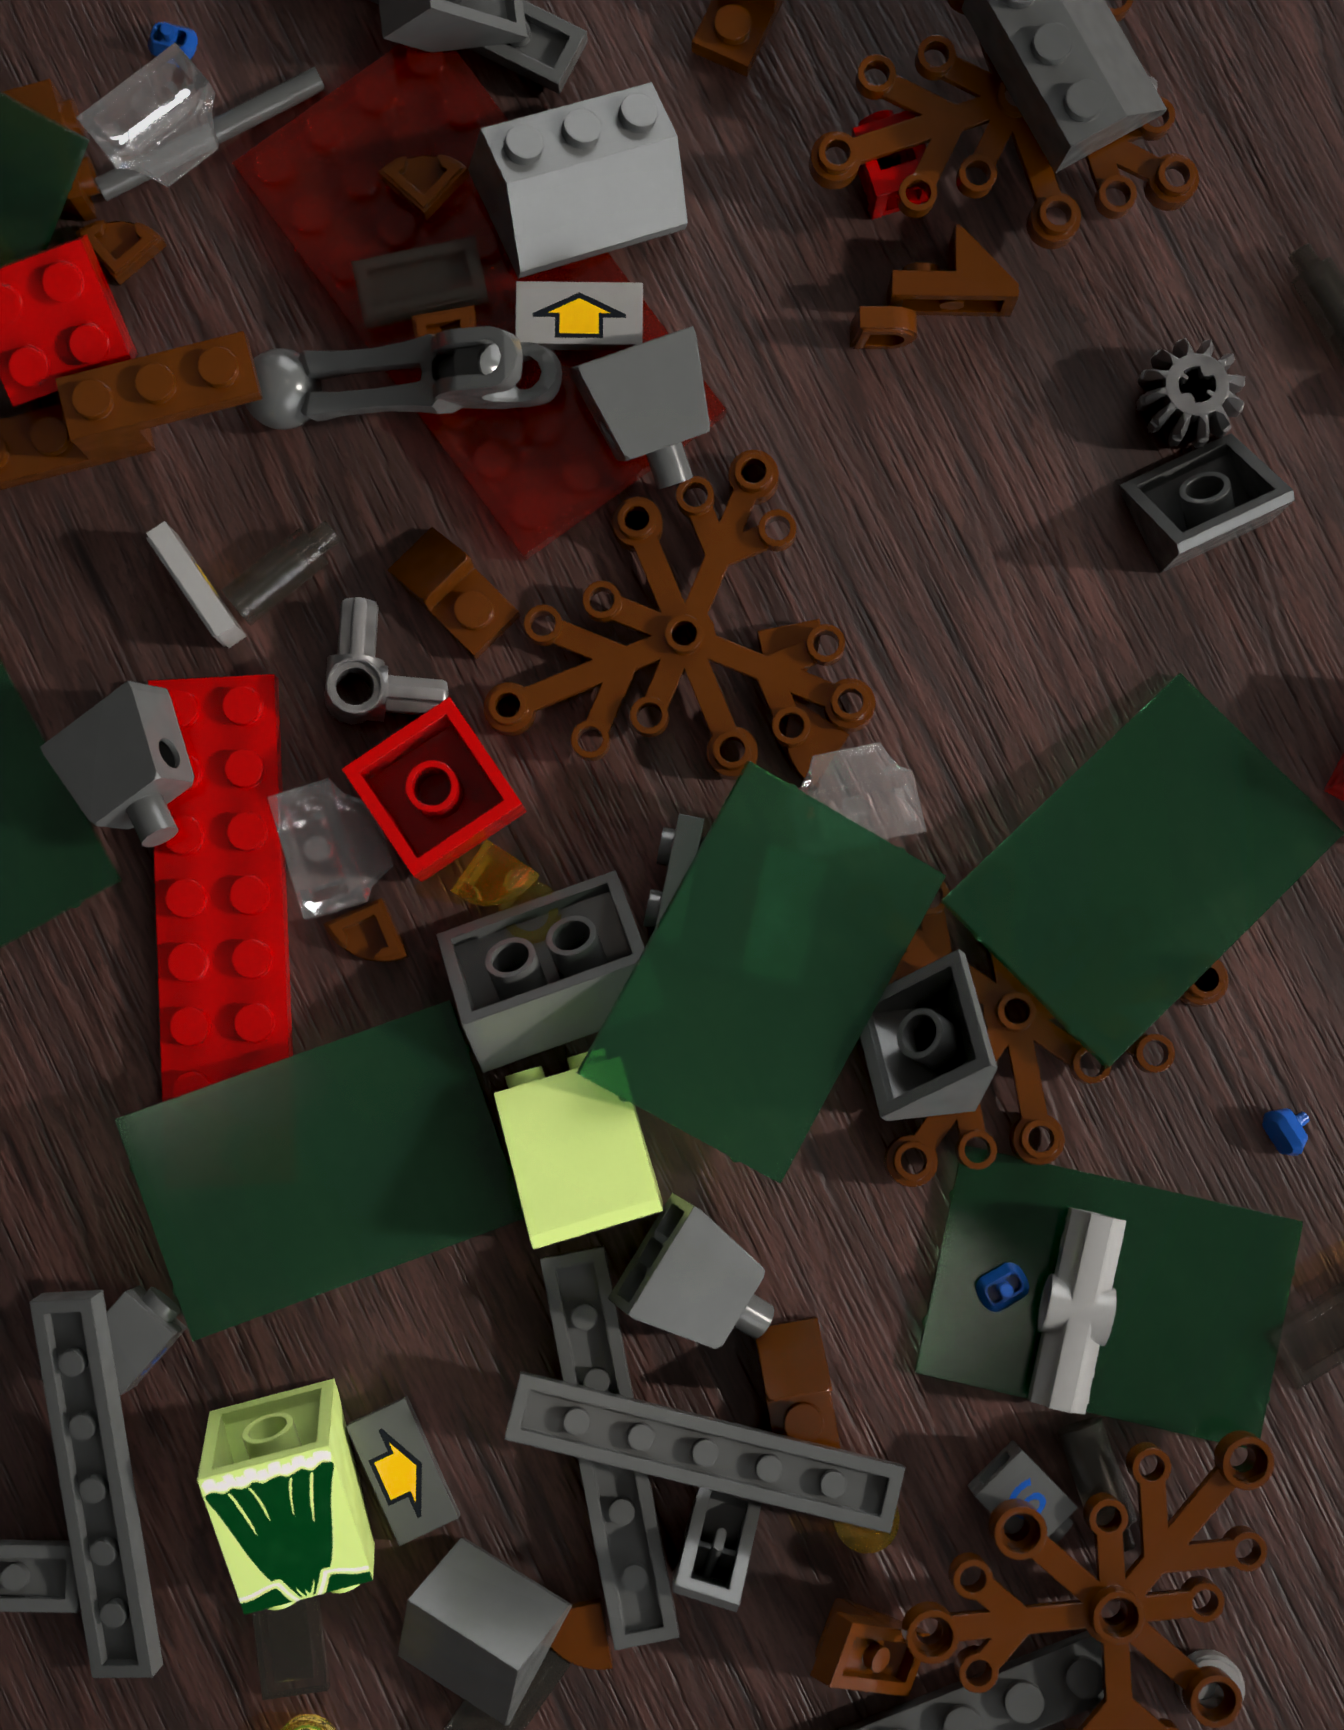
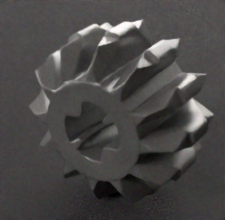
M1186 338L1176 342L1172 354L1164 349H1159L1150 360L1153 369L1143 370L1138 378V385L1147 393L1141 395L1137 400V410L1156 413L1147 425L1148 432L1155 433L1163 425L1171 429L1168 435L1170 446H1177L1187 433L1195 448L1203 447L1209 440V433L1217 437H1223L1231 429L1229 417H1237L1243 411L1244 401L1237 397L1235 393L1241 391L1245 386V376L1227 374L1226 371L1235 361L1234 354L1223 355L1219 361L1211 357L1214 350L1212 339L1205 340L1196 353H1194L1191 344ZM1183 384L1187 385L1189 393L1181 394L1180 388ZM1200 393L1201 399L1198 403H1195L1192 394Z

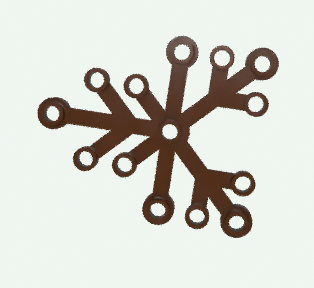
M947 0L948 4L956 12L964 14L961 9L964 0ZM1121 0L1122 7L1110 8L1117 22L1126 16L1133 0ZM931 35L925 38L919 45L916 53L915 67L923 78L931 81L941 79L977 97L958 104L896 75L893 62L884 55L873 54L862 60L855 79L859 93L871 100L883 99L918 117L856 137H851L839 131L825 133L814 143L809 158V171L816 183L832 190L844 188L855 179L860 164L929 142L914 174L907 176L902 181L896 197L898 208L903 214L911 218L923 217L930 212L936 201V184L962 132L988 123L974 154L963 160L956 174V185L959 191L964 196L973 199L984 197L989 193L997 178L996 164L1010 135H1012L1035 201L1026 221L1029 237L1035 244L1045 249H1058L1070 242L1081 223L1080 208L1072 197L1060 192L1053 169L1017 106L1007 102L1004 93L1008 90L980 41L979 44L989 72L956 56L952 42L941 35ZM929 50L940 51L944 55L946 63L941 66H933L926 61L924 53ZM870 69H878L885 74L887 81L882 85H873L866 80L864 73ZM1160 96L1167 108L1166 112L1161 115L1164 121L1163 126L1154 127L1146 123L1085 157L1097 191L1094 198L1095 206L1102 216L1109 219L1121 218L1128 213L1136 201L1137 189L1135 184L1128 177L1120 175L1119 169L1143 180V189L1147 200L1154 207L1163 211H1174L1183 207L1196 192L1199 184V173L1195 164L1188 157L1177 153L1158 157L1130 143L1139 139L1156 141L1164 137L1175 121V109L1171 102ZM832 147L841 148L846 152L848 160L843 164H833L827 159L825 152ZM970 168L981 169L986 174L987 182L982 185L972 184L966 177V170ZM1175 169L1180 172L1184 177V185H1171L1166 180L1165 171ZM911 187H919L926 192L928 201L920 205L913 204L908 200L906 190ZM1110 188L1119 189L1125 196V204L1121 206L1111 204L1106 198V190ZM1052 207L1061 209L1066 215L1067 222L1063 225L1052 224L1046 216V210Z
M747 450L733 459L728 473L729 487L732 494L720 522L713 509L714 490L708 480L700 476H693V478L679 484L676 491L678 508L685 516L690 518L705 554L685 603L659 542L663 533V521L659 508L652 501L643 497H632L621 502L615 509L612 517L615 537L622 547L636 552L660 612L621 597L618 589L607 581H596L590 584L584 591L583 605L587 615L596 622L605 623L613 621L649 637L625 646L563 621L558 611L549 605H537L531 608L525 616L524 628L533 643L539 646L555 645L590 659V661L526 687L513 682H505L495 686L489 691L484 701V714L491 727L496 732L505 736L520 735L532 726L536 717V711L601 685L587 720L579 723L571 735L572 747L581 759L586 761L600 760L609 751V732L635 672L659 662L645 697L638 699L631 708L630 720L634 730L644 737H656L665 731L669 723L668 707L685 670L712 735L707 746L709 765L718 776L727 780H738L746 777L755 768L758 759V747L754 737L747 730L735 726L709 661L758 681L773 717V736L782 746L789 748L800 746L807 740L810 734V719L804 710L796 707L792 695L823 707L827 720L845 732H856L866 727L873 717L876 705L874 693L866 683L854 678H846L832 683L803 671L816 664L830 666L841 659L845 649V638L840 629L830 624L819 625L810 632L807 640L766 656L717 636L714 623L708 616L729 566L768 550L775 552L784 551L795 541L797 529L795 519L790 513L781 509L768 511L762 516L758 526L744 531L754 506L767 502L777 490L779 471L774 459L769 454L760 450ZM753 464L759 465L764 469L765 477L757 483L747 482L741 475L745 467ZM692 488H699L707 494V499L701 506L692 507L683 500L685 493ZM643 512L649 518L647 526L638 531L629 529L625 521L631 513ZM781 521L789 527L790 532L784 539L774 540L766 534V527L771 522ZM599 592L611 594L614 597L612 607L604 612L594 610L590 604L595 594ZM540 616H550L555 620V628L548 635H537L532 630L534 621ZM682 625L692 627L697 633L695 640L685 646L677 644L672 638L675 629ZM829 635L837 641L838 649L831 655H821L815 650L814 641L819 636ZM849 692L857 694L862 700V708L852 714L845 713L838 705L840 696ZM508 696L517 698L520 701V708L517 714L512 717H502L498 714L497 706L503 698ZM648 706L655 707L662 713L660 722L650 728L642 726L637 720L639 712ZM789 716L800 719L804 726L802 733L794 738L784 736L779 730L780 722ZM589 730H595L603 737L601 746L592 752L585 751L579 746L581 735ZM730 740L740 742L745 749L743 757L735 762L726 761L720 754L722 745Z
M986 861L975 866L966 875L963 882V895L967 904L973 910L983 915L995 982L970 964L968 965L979 1004L982 1005V1015L995 1061L997 1062L1006 1047L1008 1049L1020 1119L1015 1122L1010 1131V1147L1015 1156L1022 1162L1030 1165H1045L1059 1157L1064 1148L1065 1135L1059 1122L1047 1114L1034 1042L1069 1066L1073 1077L1081 1083H1099L1108 1077L1112 1068L1111 1057L1104 1048L1098 1045L1085 1046L1049 1021V1019L1074 1015L1130 1054L1133 1062L1141 1071L1158 1073L1167 1070L1174 1061L1175 1049L1172 1042L1161 1034H1146L1112 1009L1177 997L1189 1006H1207L1216 1003L1225 995L1229 984V977L1225 966L1217 958L1200 954L1180 962L1174 972L1106 983L1130 947L1142 943L1150 932V922L1147 915L1138 908L1127 907L1112 915L1108 922V934L1069 990L1043 994L1067 958L1077 955L1085 948L1087 931L1082 923L1073 918H1063L1053 923L1046 932V944L1024 976L1021 977L1008 905L1016 895V878L1006 865L996 861ZM994 875L1001 880L1003 890L1000 896L989 897L983 893L981 880L984 876ZM933 876L923 877L912 886L909 892V903L918 914L921 930L892 910L890 897L881 886L871 882H861L853 885L845 892L839 903V916L843 925L849 931L858 935H870L878 932L905 951V953L893 955L884 950H874L867 953L858 965V976L863 985L873 990H879L952 953L944 911L949 902L950 893L944 881ZM930 885L939 891L940 903L937 907L927 908L919 902L918 891L920 887ZM861 896L872 897L878 905L877 915L870 919L860 917L855 910L856 899ZM1123 916H1130L1137 921L1139 933L1135 939H1128L1121 935L1118 924ZM1059 927H1069L1075 932L1077 942L1073 949L1066 950L1057 944L1055 935ZM879 958L888 964L889 976L885 981L876 982L869 978L866 972L869 960ZM1198 968L1207 969L1213 976L1214 983L1208 992L1201 991L1194 983V974ZM1010 1000H1018L1026 1008V1017L1020 1024L1010 1022L1005 1016L1004 1009ZM1150 1041L1158 1043L1164 1052L1163 1060L1157 1066L1148 1064L1143 1056V1049ZM1086 1052L1096 1054L1101 1061V1069L1094 1077L1085 1075L1080 1068V1059ZM979 1104L976 1111L928 1116L914 1135L901 1136L891 1142L884 1155V1166L888 1176L895 1183L906 1187H918L929 1182L935 1175L938 1167L936 1149L955 1121L959 1134V1139L955 1146L958 1161L964 1167L973 1170H980L990 1166L996 1158L997 1146L992 1136L985 1132L981 1105ZM1037 1126L1046 1129L1050 1135V1144L1042 1152L1035 1151L1030 1146L1028 1140L1029 1133ZM974 1137L982 1139L987 1146L986 1157L978 1163L970 1161L965 1154L966 1143ZM910 1148L919 1150L924 1157L922 1169L915 1174L906 1172L901 1165L902 1154Z
M1237 1430L1226 1434L1215 1448L1214 1468L1168 1521L1166 1481L1171 1473L1170 1459L1165 1452L1153 1443L1141 1442L1134 1445L1126 1456V1468L1128 1473L1137 1481L1141 1555L1125 1572L1123 1532L1128 1524L1127 1510L1118 1499L1109 1493L1094 1494L1084 1505L1083 1518L1087 1526L1094 1532L1097 1578L1047 1536V1525L1044 1518L1029 1502L1022 1499L1003 1501L995 1507L989 1518L988 1530L992 1541L1009 1558L1015 1560L1033 1559L1078 1599L1024 1605L993 1578L991 1569L979 1555L966 1552L958 1555L951 1562L948 1570L949 1580L962 1597L971 1600L976 1599L986 1609L949 1612L943 1605L936 1602L925 1601L918 1603L910 1608L903 1618L901 1632L904 1642L916 1659L927 1664H937L949 1659L954 1654L959 1641L985 1639L980 1646L971 1645L963 1648L957 1654L954 1661V1670L962 1685L970 1692L984 1693L996 1684L999 1669L1029 1634L1086 1629L1094 1639L1101 1642L1104 1698L1078 1729L1067 1728L1064 1730H1180L1169 1719H1157L1132 1697L1129 1643L1182 1688V1698L1186 1708L1202 1725L1210 1728H1221L1229 1725L1237 1718L1242 1707V1694L1238 1685L1225 1671L1218 1667L1197 1666L1148 1623L1191 1617L1203 1623L1214 1621L1221 1615L1225 1606V1598L1222 1591L1210 1579L1204 1576H1193L1187 1579L1180 1589L1149 1592V1590L1164 1573L1233 1566L1241 1571L1250 1572L1263 1565L1267 1557V1545L1264 1539L1250 1527L1244 1525L1234 1526L1224 1534L1223 1538L1191 1540L1236 1487L1242 1490H1254L1263 1486L1270 1479L1274 1470L1272 1450L1264 1441L1251 1432ZM1246 1446L1248 1451L1246 1460L1238 1466H1231L1230 1458L1232 1453L1238 1447ZM1148 1455H1156L1158 1463L1155 1470L1147 1475L1140 1474L1139 1465L1141 1460ZM1105 1506H1113L1115 1508L1113 1520L1106 1525H1097L1096 1516L1099 1510ZM1013 1515L1023 1516L1024 1524L1019 1532L1015 1534L1004 1533V1524L1009 1517ZM1252 1539L1253 1547L1251 1552L1243 1558H1237L1235 1554L1237 1545L1242 1540ZM972 1566L981 1569L980 1578L976 1583L972 1585L960 1583L961 1574L965 1569ZM1202 1590H1210L1211 1597L1208 1604L1202 1608H1193L1195 1595ZM1112 1599L1120 1600V1609L1116 1615L1109 1618L1102 1617V1608ZM927 1618L938 1620L937 1628L933 1634L925 1637L917 1635V1627L921 1621ZM976 1660L985 1661L986 1670L981 1676L977 1678L966 1676V1670L972 1662ZM1212 1682L1216 1683V1690L1212 1697L1206 1700L1198 1699L1200 1691L1206 1685Z

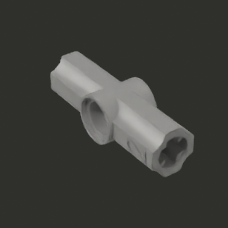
M1069 1207L1060 1240L1055 1273L1048 1276L1041 1297L1038 1331L1042 1333L1027 1399L1030 1402L1051 1409L1085 1415L1087 1404L1089 1403L1091 1384L1095 1375L1099 1347L1106 1345L1114 1322L1117 1292L1112 1287L1127 1221Z

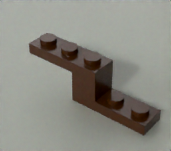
M244 331L56 378L61 404L0 419V490L155 451L150 430L152 427L263 399L246 334Z

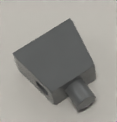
M694 326L569 368L577 389L617 461H628L646 454L657 489L666 488L693 478L682 441L710 432L709 414Z
M126 681L40 746L43 755L84 815L95 826L127 830L134 828L144 847H154L163 844L178 833V827L167 804L192 787L195 776L167 688Z
M674 1193L669 1197L663 1210L658 1215L608 1297L609 1301L635 1320L713 1349L723 1346L733 1328H736L752 1339L759 1338L766 1332L774 1316L773 1305L754 1294L764 1278L765 1269L702 1210Z

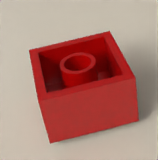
M87 234L0 266V379L13 407L58 391L56 378L134 359L138 355Z
M450 697L342 768V771L411 874L420 882L425 881L527 812Z

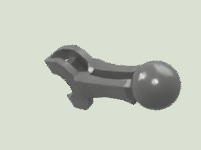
M492 326L449 329L436 334H427L405 342L376 348L344 351L303 350L302 353L291 349L275 348L267 350L253 359L263 399L245 403V406L258 422L279 430L299 427L310 419L319 422L347 415L376 412L445 414L454 413L461 408L511 409L538 406L550 402L557 395L562 381V368L557 355L553 351L536 343L520 342L514 334ZM536 360L542 371L539 381L529 389L522 390L518 388L516 384L521 379L523 362ZM390 370H422L421 380L418 382L374 389L322 392L321 380L351 374Z

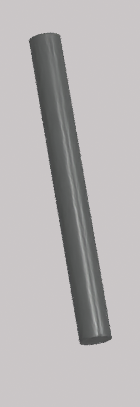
M312 67L95 178V181L105 200L109 201L325 91L326 88L316 68Z

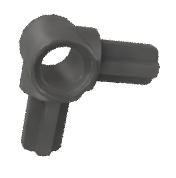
M362 597L346 598L340 606L337 654L327 657L324 693L326 707L332 716L340 722L347 724H359L367 720L384 722L385 712L423 715L448 698L447 682L441 679L388 675V666H385V662L382 659L375 657L379 607L376 601ZM351 677L362 679L371 689V698L361 705L345 703L340 699L336 691V686L340 681Z

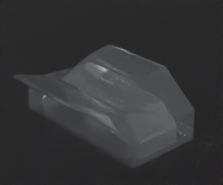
M176 42L76 117L87 134L117 169L135 170L166 187L171 186L219 148L212 115L216 93L210 82Z
M881 742L812 756L808 773L801 787L788 797L799 853L806 857H814L921 835L927 832L913 770L899 766L887 753Z
M329 778L267 797L303 919L309 921L368 902L371 888L386 872L393 868V862L384 832L362 799L343 793Z

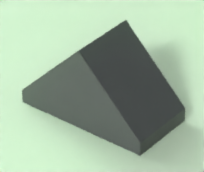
M698 1487L672 1573L673 1593L737 1612L762 1502Z

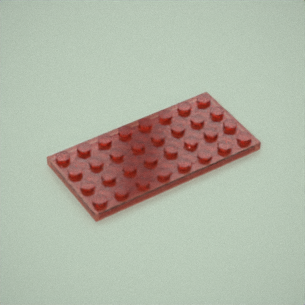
M399 44L232 162L238 174L367 348H376L414 339L415 334L411 316L473 305L476 312V327H498L515 335L516 281L630 282L608 252L518 279L470 174L427 221L381 180L379 171L391 161L403 156L410 158L415 156H438V154L447 155L469 168L480 129L509 121L456 50L431 53ZM643 300L644 343L669 333ZM551 350L557 355L561 363L562 381L555 398L543 405L511 409L461 408L454 413L445 414L415 412L525 561L651 471L646 454L628 461L616 460L569 371V368L618 351ZM536 360L523 362L521 379L516 384L518 388L526 390L533 387L539 381L542 371ZM421 369L385 371L395 385L421 380ZM704 381L710 427H712L726 416V409ZM696 437L682 441L683 447Z

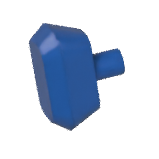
M168 22L156 23L148 39V49L152 55L179 63L189 61L194 56L198 44V37L194 30Z
M1284 1108L1266 1112L1263 1116L1262 1126L1279 1153L1296 1156L1302 1153L1307 1143L1308 1135L1303 1126L1310 1119L1305 1112H1300L1295 1116L1290 1109Z
M1011 1262L1004 1263L980 1277L976 1284V1292L979 1299L992 1312L1002 1311L1024 1298L1029 1291V1282L1023 1270L1017 1264Z

